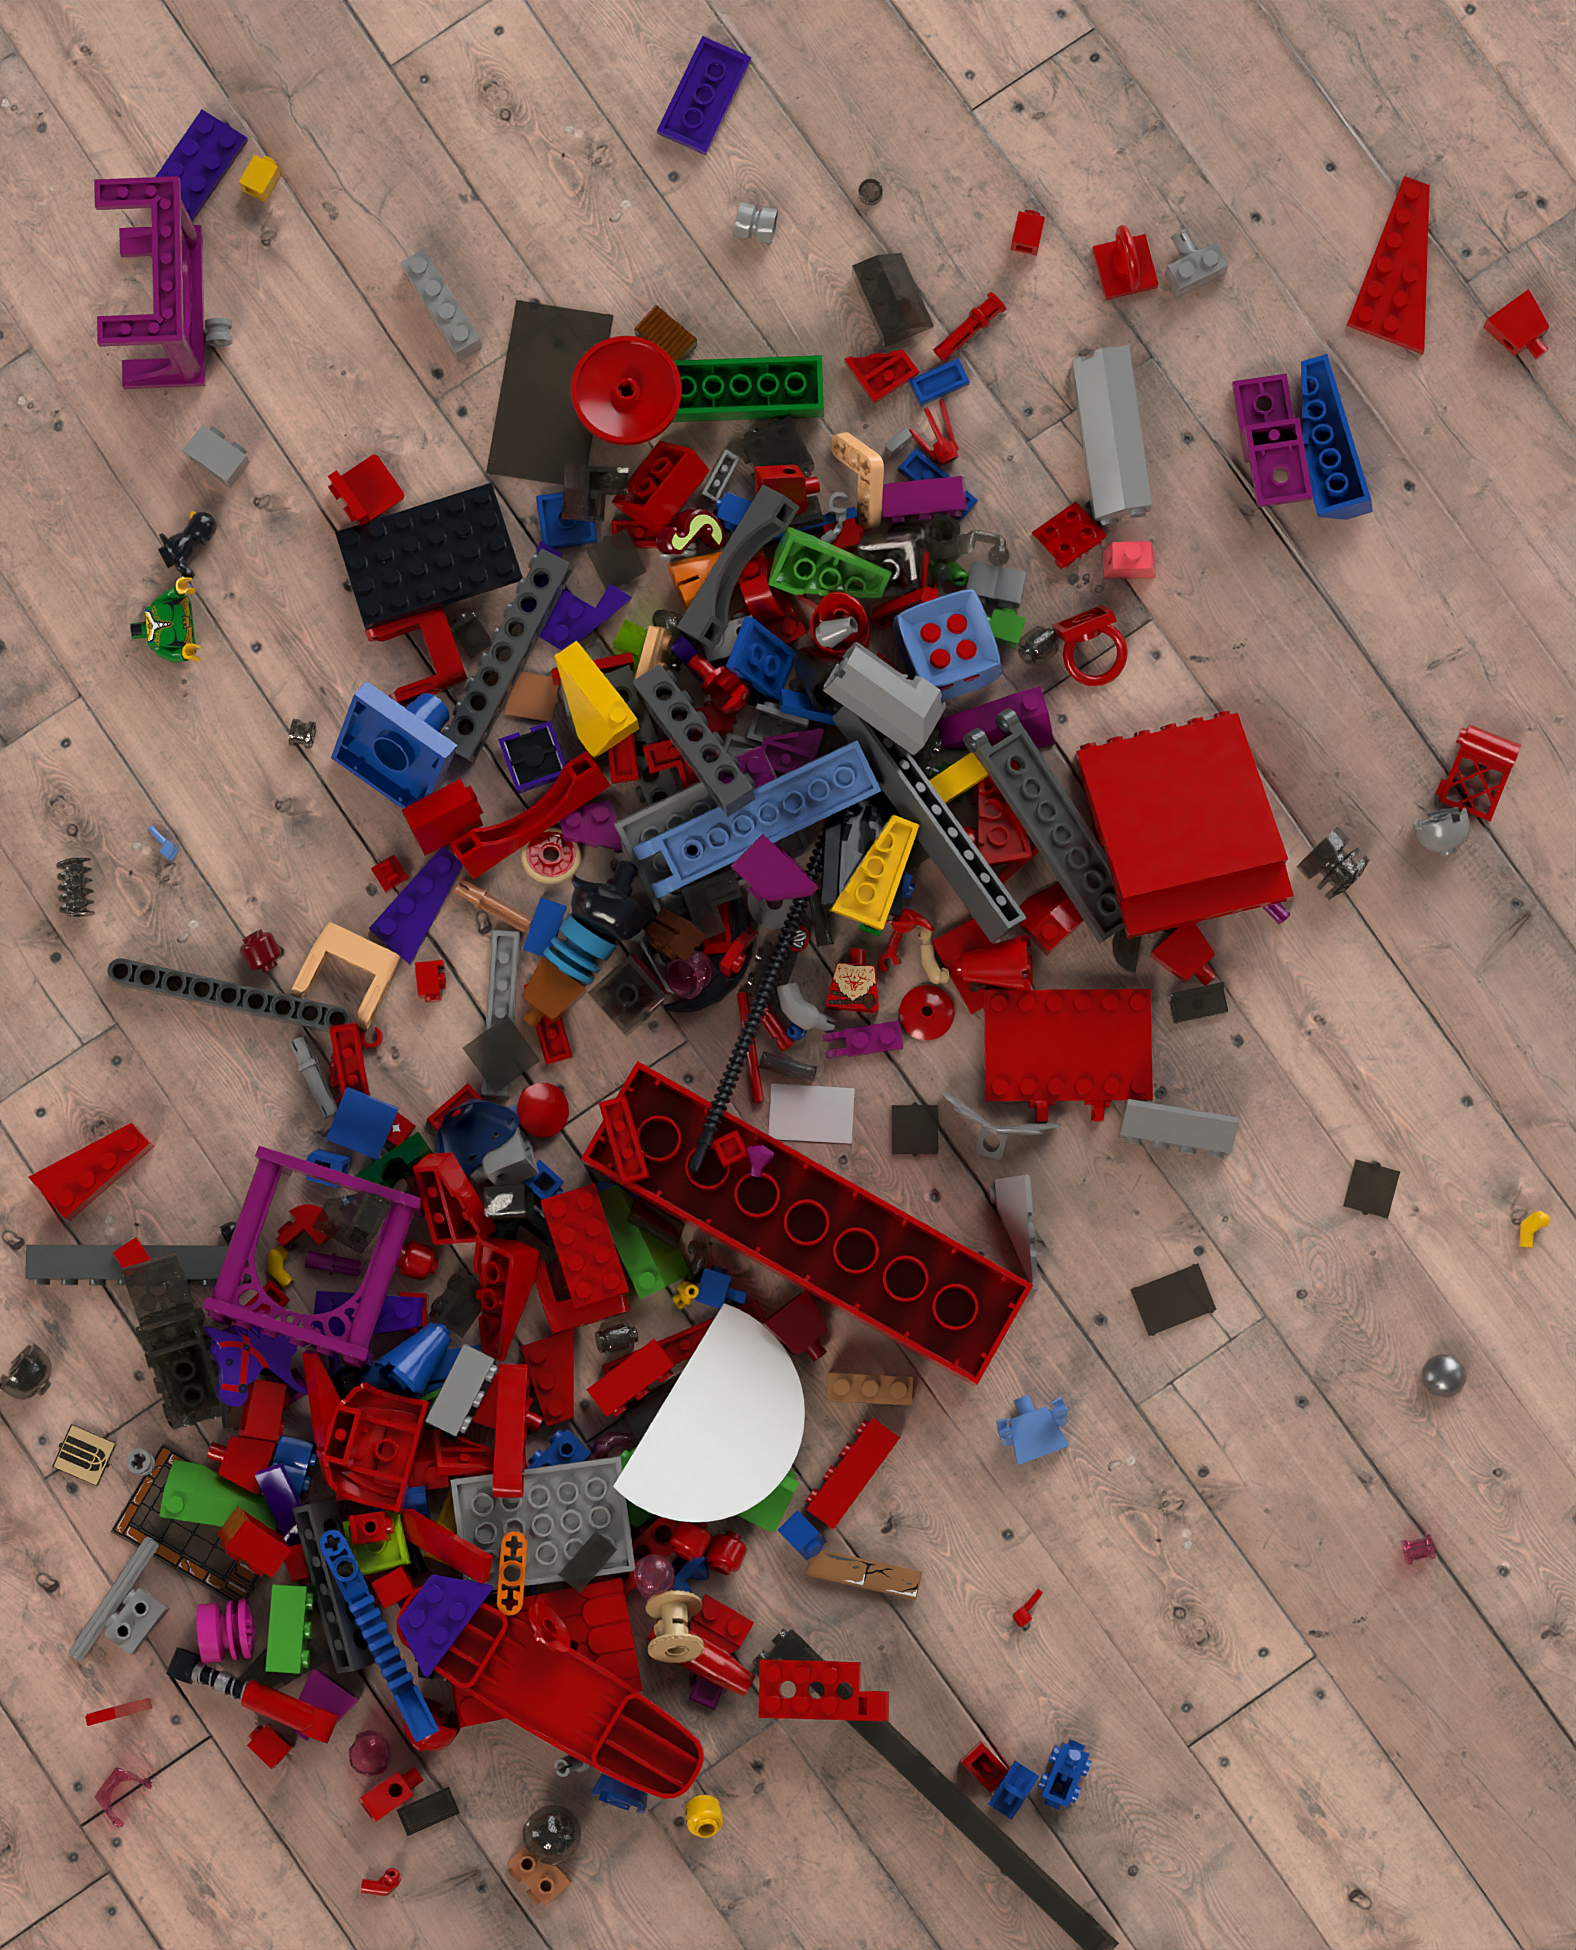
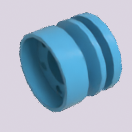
M570 912L559 927L567 939L564 940L554 936L551 942L556 948L547 946L543 953L564 974L591 985L595 976L589 970L599 973L602 969L594 960V957L607 961L618 944L615 940H609L592 933L581 925Z

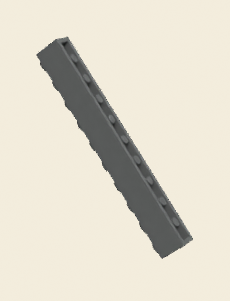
M843 705L832 717L833 721L849 743L855 740L858 741L877 783L901 817L919 825L916 838L990 942L994 943L1011 933L1026 919V916L910 753Z

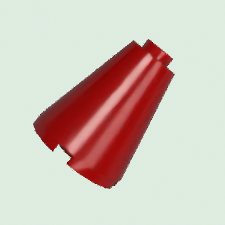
M1021 935L963 952L961 958L956 961L957 975H962L964 981L1031 991V985H1033L1032 955L1027 952V947H1031L1029 936Z

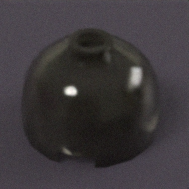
M33 1343L32 1346H26L11 1362L13 1365L8 1372L9 1375L2 1374L0 1377V1389L13 1398L21 1400L30 1399L37 1393L42 1396L52 1384L49 1381L52 1374V1363L49 1356Z
M558 1805L543 1806L528 1818L527 1823L524 1824L523 1840L528 1851L533 1850L537 1856L542 1858L540 1862L549 1865L561 1864L577 1850L581 1841V1826L577 1817L569 1809Z

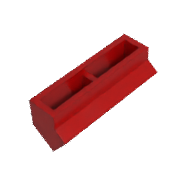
M925 587L874 606L870 620L880 630L892 626L893 620L897 615L890 617L889 614L897 611L901 614L905 610L912 608L913 605L939 598L936 588Z

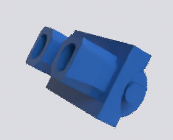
M1015 1760L991 1797L988 1805L1012 1820L1038 1780L1039 1775Z

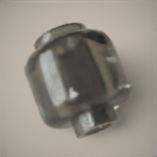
M1038 625L1033 627L1019 640L1018 654L1020 658L1030 666L1040 667L1058 653V636L1051 628Z
M626 1319L603 1322L599 1327V1331L595 1332L597 1349L608 1358L631 1354L634 1350V1343L638 1342L636 1327L630 1326Z

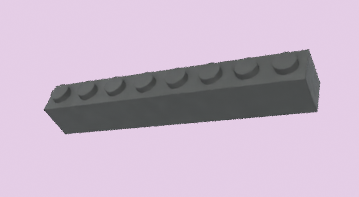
M26 1245L25 1278L33 1280V1285H50V1280H61V1285L73 1286L78 1285V1280H89V1285L105 1286L106 1280H117V1285L134 1286V1281H145L146 1286H162V1281H173V1286H190L191 1281H202L201 1286H215L229 1246L143 1245L153 1261L129 1277L113 1255V1252L123 1245ZM245 1274V1282L240 1281L239 1286L246 1284L247 1281H252L251 1276Z

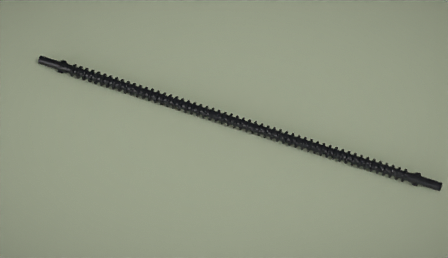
M824 828L820 830L822 835L818 836L819 842L815 843L817 849L812 850L814 856L809 857L811 863L806 865L808 870H805L816 885L815 880L820 879L818 873L822 872ZM810 896L794 898L792 900L794 906L789 907L791 913H787L786 917L788 920H784L785 927L781 928L783 934L778 935L780 941L775 942L777 948L772 950L774 956L769 957L771 963L766 964L768 970L763 972L765 977L761 978L763 984L758 985L760 991L755 992L757 998L752 1000L754 1006H750L749 1010L751 1013L746 1014L748 1021L743 1022L745 1028H741L740 1032L742 1035L737 1036L739 1042L734 1044L736 1050L731 1052L734 1056L729 1058L730 1064L726 1065L728 1071L723 1072L725 1078L720 1080L722 1086L717 1087L719 1093L714 1094L716 1100L711 1102L713 1108L708 1109L710 1115L705 1116L707 1123L702 1124L704 1130L696 1141L697 1147L688 1167V1170L694 1173H699L707 1150L712 1146L713 1135L719 1131L717 1125H721L720 1118H724L723 1111L727 1110L725 1104L730 1103L728 1097L733 1095L731 1089L736 1088L734 1082L739 1081L737 1075L742 1073L740 1067L745 1066L743 1060L748 1059L746 1052H750L751 1048L749 1045L754 1044L752 1038L757 1036L755 1030L757 1031L760 1028L758 1023H762L761 1016L765 1015L763 1009L768 1008L766 1002L771 1001L769 995L774 993L772 987L777 986L775 980L780 979L778 973L783 971L781 966L786 963L784 958H788L787 951L791 950L790 944L794 943L792 937L797 936L795 930L800 929L798 923L803 921L801 916L806 913L804 908H808L807 901H811Z

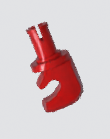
M701 653L696 654L689 661L688 666L704 680L701 690L705 694L710 695L713 704L722 715L728 717L743 709L750 692L747 686L731 670L725 666L715 669Z

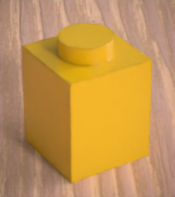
M253 155L239 180L241 190L266 203L281 176L277 162L267 156L260 158Z

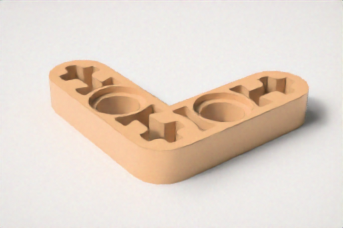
M850 433L835 434L831 437L830 441L833 455L858 473L856 508L858 524H861L864 530L878 527L881 522L883 460L878 453Z

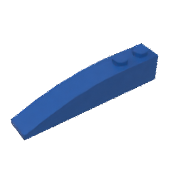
M1328 354L1301 361L1302 436L1313 502L1317 515L1322 518L1347 520L1373 512L1372 500Z

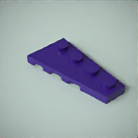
M441 847L369 927V930L411 966L464 866L445 847Z
M316 1291L314 1315L326 1313L342 1306L355 1293ZM386 1295L373 1335L421 1327L423 1298ZM347 1309L345 1312L351 1323L354 1320V1317H351V1315L355 1312V1309ZM332 1317L329 1321L331 1333L335 1336H342L345 1332L344 1322L338 1317ZM319 1321L313 1322V1330L317 1327L322 1335H325L323 1323Z

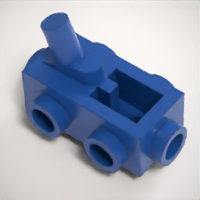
M1069 1739L1068 1744L1061 1742L1060 1747L1054 1745L1048 1760L1053 1763L1049 1774L1043 1772L1037 1787L1042 1790L1040 1795L1046 1798L1044 1804L1060 1810L1061 1805L1068 1808L1070 1802L1075 1804L1081 1787L1077 1786L1081 1775L1086 1777L1092 1763L1091 1760H1088L1089 1753L1084 1751L1085 1745ZM1056 1782H1062L1064 1785V1789L1060 1793L1055 1792L1053 1789Z

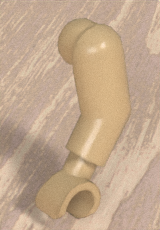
M921 927L917 931V937L919 940H922V945H920L922 966L932 983H947L949 981L948 969H939L934 958V947L930 939L932 931Z

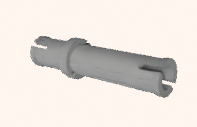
M305 1036L293 1040L289 1045L299 1064L297 1068L306 1078L323 1119L335 1115L338 1107L318 1066L320 1063L318 1058H315L311 1052Z

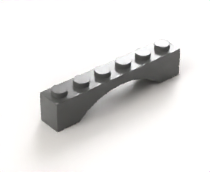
M762 485L677 628L714 650L728 627L730 599L743 569L762 546L775 536L786 531L800 507L783 494Z

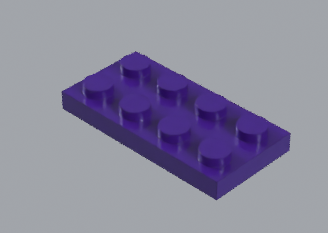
M702 36L662 118L657 134L703 155H707L752 61L751 57Z
M201 109L155 177L179 176L181 199L193 222L248 142V139Z

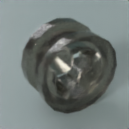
M866 179L860 184L858 192L859 198L866 205H876L881 201L883 190L880 182L875 179ZM872 186V189L875 187L878 189L875 192L874 198H869V195L867 197L864 196V193L867 192L866 187Z

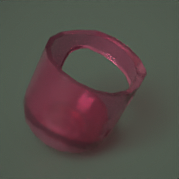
M695 950L687 961L677 957L665 969L666 983L676 995L693 999L713 978V963L705 953Z
M649 1554L637 1562L634 1569V1581L642 1597L648 1600L654 1595L670 1590L674 1591L675 1571L671 1562L666 1557L659 1554Z

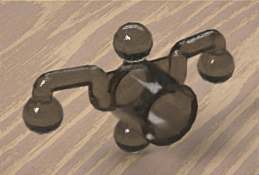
M946 515L932 518L926 526L921 523H895L890 526L888 532L880 540L882 550L885 553L894 554L899 551L902 545L898 534H916L917 546L927 550L930 554L929 558L935 562L929 570V576L933 582L938 584L948 581L951 575V570L947 564L955 562L961 554H968L973 551L976 541L995 545L988 553V559L992 565L997 567L1007 564L1010 558L1004 537L981 530H972L968 534H962L959 520L956 517Z

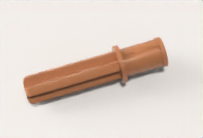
M464 878L461 879L460 885H457L454 894L475 904L474 908H482L521 932L526 933L533 921L532 918L487 893V889L483 891Z

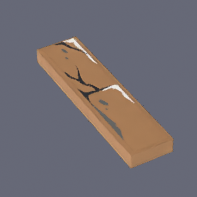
M821 1550L818 1555L809 1559L806 1575L917 1600L922 1572Z

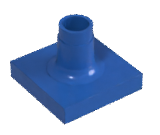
M366 681L352 698L331 759L403 809L438 791L442 785L457 748V744L440 733L441 728L449 721V711L438 697L429 693H422L404 708Z

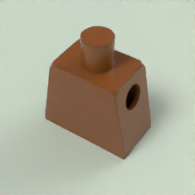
M542 957L522 995L523 1000L531 1006L521 1019L533 1028L538 1025L544 1016L555 1023L587 992L586 988Z

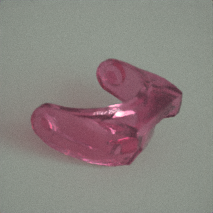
M116 1767L94 1797L112 1824L119 1828L123 1827L125 1823L113 1813L110 1800L114 1788L120 1782L128 1780L138 1781L148 1789H151L153 1785L152 1781L146 1777L142 1779L127 1770Z

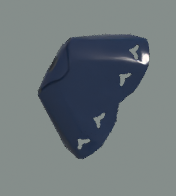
M470 1098L451 1109L443 1117L441 1123L443 1127L440 1128L439 1126L436 1152H453L465 1175L468 1176L481 1164L488 1151L499 1148L515 1134L520 1122L519 1115L508 1107L477 1098ZM461 1109L460 1114L451 1116L455 1111ZM513 1117L514 1119L510 1122V1127H508L507 1119H511ZM495 1132L498 1134H502L501 1136H497L496 1139L492 1141ZM476 1155V1157L472 1159L471 1163L469 1164V1156Z

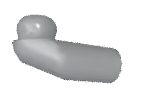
M693 541L681 555H669L660 552L659 560L674 562L695 557L697 551H695L697 543Z

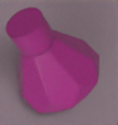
M763 1145L750 1146L747 1150L752 1165L750 1175L761 1177L762 1169L773 1158L774 1152Z

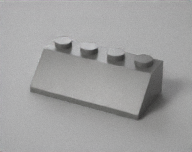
M1128 1099L1123 1105L1118 1137L1125 1138L1124 1143L1140 1146L1141 1141L1152 1143V1148L1168 1150L1169 1146L1180 1148V1153L1196 1155V1151L1208 1152L1207 1157L1223 1160L1224 1155L1229 1156L1232 1153L1239 1118Z

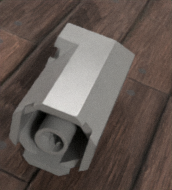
M855 642L843 655L844 659L841 663H837L823 685V691L912 755H915L924 747L946 708L945 701L943 703L940 701L942 697L941 690L923 677L915 676L913 680L906 679L908 675L899 673L858 642Z

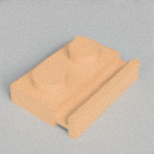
M649 626L635 679L658 664H661L664 670L668 671L667 660L669 652L672 651L670 648L675 644V630L666 627Z

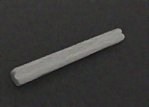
M148 1536L143 1539L70 1648L69 1654L79 1661L84 1660L106 1627V1622L116 1612L158 1549L159 1543Z

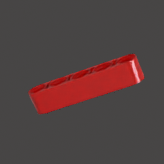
M528 1364L499 1365L493 1467L494 1498H523L529 1395Z

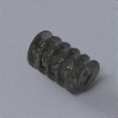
M68 858L56 864V868L62 870V872L57 874V879L63 881V883L58 885V890L64 892V894L58 897V900L65 903V905L60 906L59 911L68 917L95 915V911L87 910V906L94 904V900L86 898V895L94 893V890L85 887L86 884L93 882L92 878L85 877L84 875L92 871L91 867L84 866L85 862L91 860L90 858Z

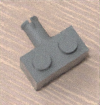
M1186 229L1180 230V235L1176 232L1170 237L1181 259L1167 265L1165 276L1177 298L1224 276L1229 266L1217 242L1196 250Z

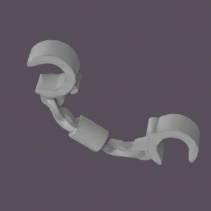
M843 492L832 494L828 501L829 514L836 515V520L839 522L834 531L829 530L820 538L829 544L837 539V535L842 531V524L846 521L847 509H837L833 506V502L837 499L848 500V495Z

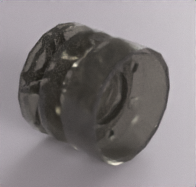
M1338 826L1296 866L1308 880L1319 873L1323 876L1317 886L1319 891L1328 882L1333 886L1325 895L1329 901L1333 897L1344 893L1363 874L1365 867L1371 860L1367 855L1358 863L1353 860L1361 851L1359 847L1348 854L1344 851L1350 838Z

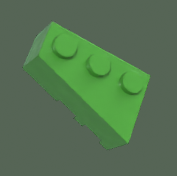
M272 1584L266 1659L267 1672L300 1674L304 1673V1668L309 1667L310 1651L307 1650L308 1639H311L312 1622L310 1620L315 1598L313 1587Z

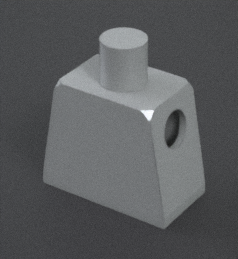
M518 1126L515 1134L503 1145L487 1152L482 1160V1164L471 1173L474 1181L479 1185L490 1179L498 1189H504L538 1175L539 1171L529 1137ZM497 1134L496 1136H494L492 1141H494L497 1136H501L502 1134Z

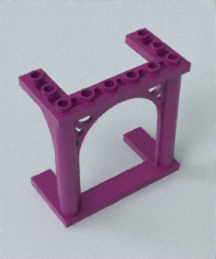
M179 176L94 179L96 210L151 208L152 227L119 228L121 257L152 256L153 314L97 316L98 346L162 345L168 358L122 360V387L124 389L206 386L202 226L193 225L183 204Z
M258 1146L255 1155L259 1160L213 1293L211 1298H205L202 1308L209 1312L208 1317H211L212 1320H215L214 1322L230 1327L233 1322L235 1323L234 1325L251 1330L253 1325L262 1328L261 1334L278 1339L280 1334L289 1337V1343L305 1348L306 1343L317 1346L316 1352L330 1357H332L333 1352L341 1354L343 1361L348 1366L364 1370L365 1366L372 1368L376 1358L370 1352L372 1335L413 1216L421 1219L424 1217L423 1201L419 1197ZM292 1171L390 1203L361 1286L346 1303L332 1311L315 1315L289 1311L275 1303L266 1294L259 1282L255 1267L256 1247L282 1173L291 1176ZM244 1275H250L252 1278L251 1283H246L239 1287L240 1281L245 1282ZM248 1290H256L259 1297L254 1304L250 1306L240 1304L239 1298L242 1293ZM262 1304H267L271 1308L267 1314H265V1310H259L256 1313L252 1312L257 1310ZM347 1309H355V1312L351 1315V1317H354L353 1323L345 1315ZM281 1315V1321L275 1319ZM289 1315H293L295 1318L292 1323L287 1322ZM332 1317H338L344 1322L345 1332L342 1336H335L331 1333L329 1321ZM300 1321L304 1328L298 1327ZM315 1321L322 1322L325 1335H322L317 1327L313 1330L312 1323Z

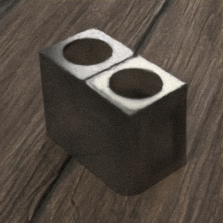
M525 1183L484 1187L485 1216L493 1221H533L534 1198L531 1187Z

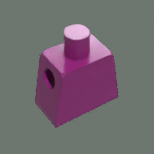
M314 1668L298 1700L338 1715V1723L358 1703L360 1698L318 1668ZM296 1729L294 1730V1732L301 1738L305 1739L306 1741L309 1740L310 1737L302 1734V1732Z

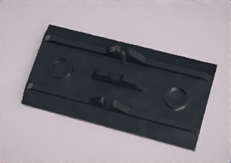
M830 748L829 753L839 748ZM881 787L880 792L825 818L820 905L832 906L890 817L893 815L901 817ZM904 871L888 914L899 918L902 916Z

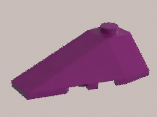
M1041 686L1014 693L938 720L934 728L941 749L968 750L963 737L975 728L981 729L986 734L992 747L1007 738L1008 735L999 730L995 723V716L1006 708L1012 709L1017 714L1020 723L1037 749L1054 745L1049 713Z

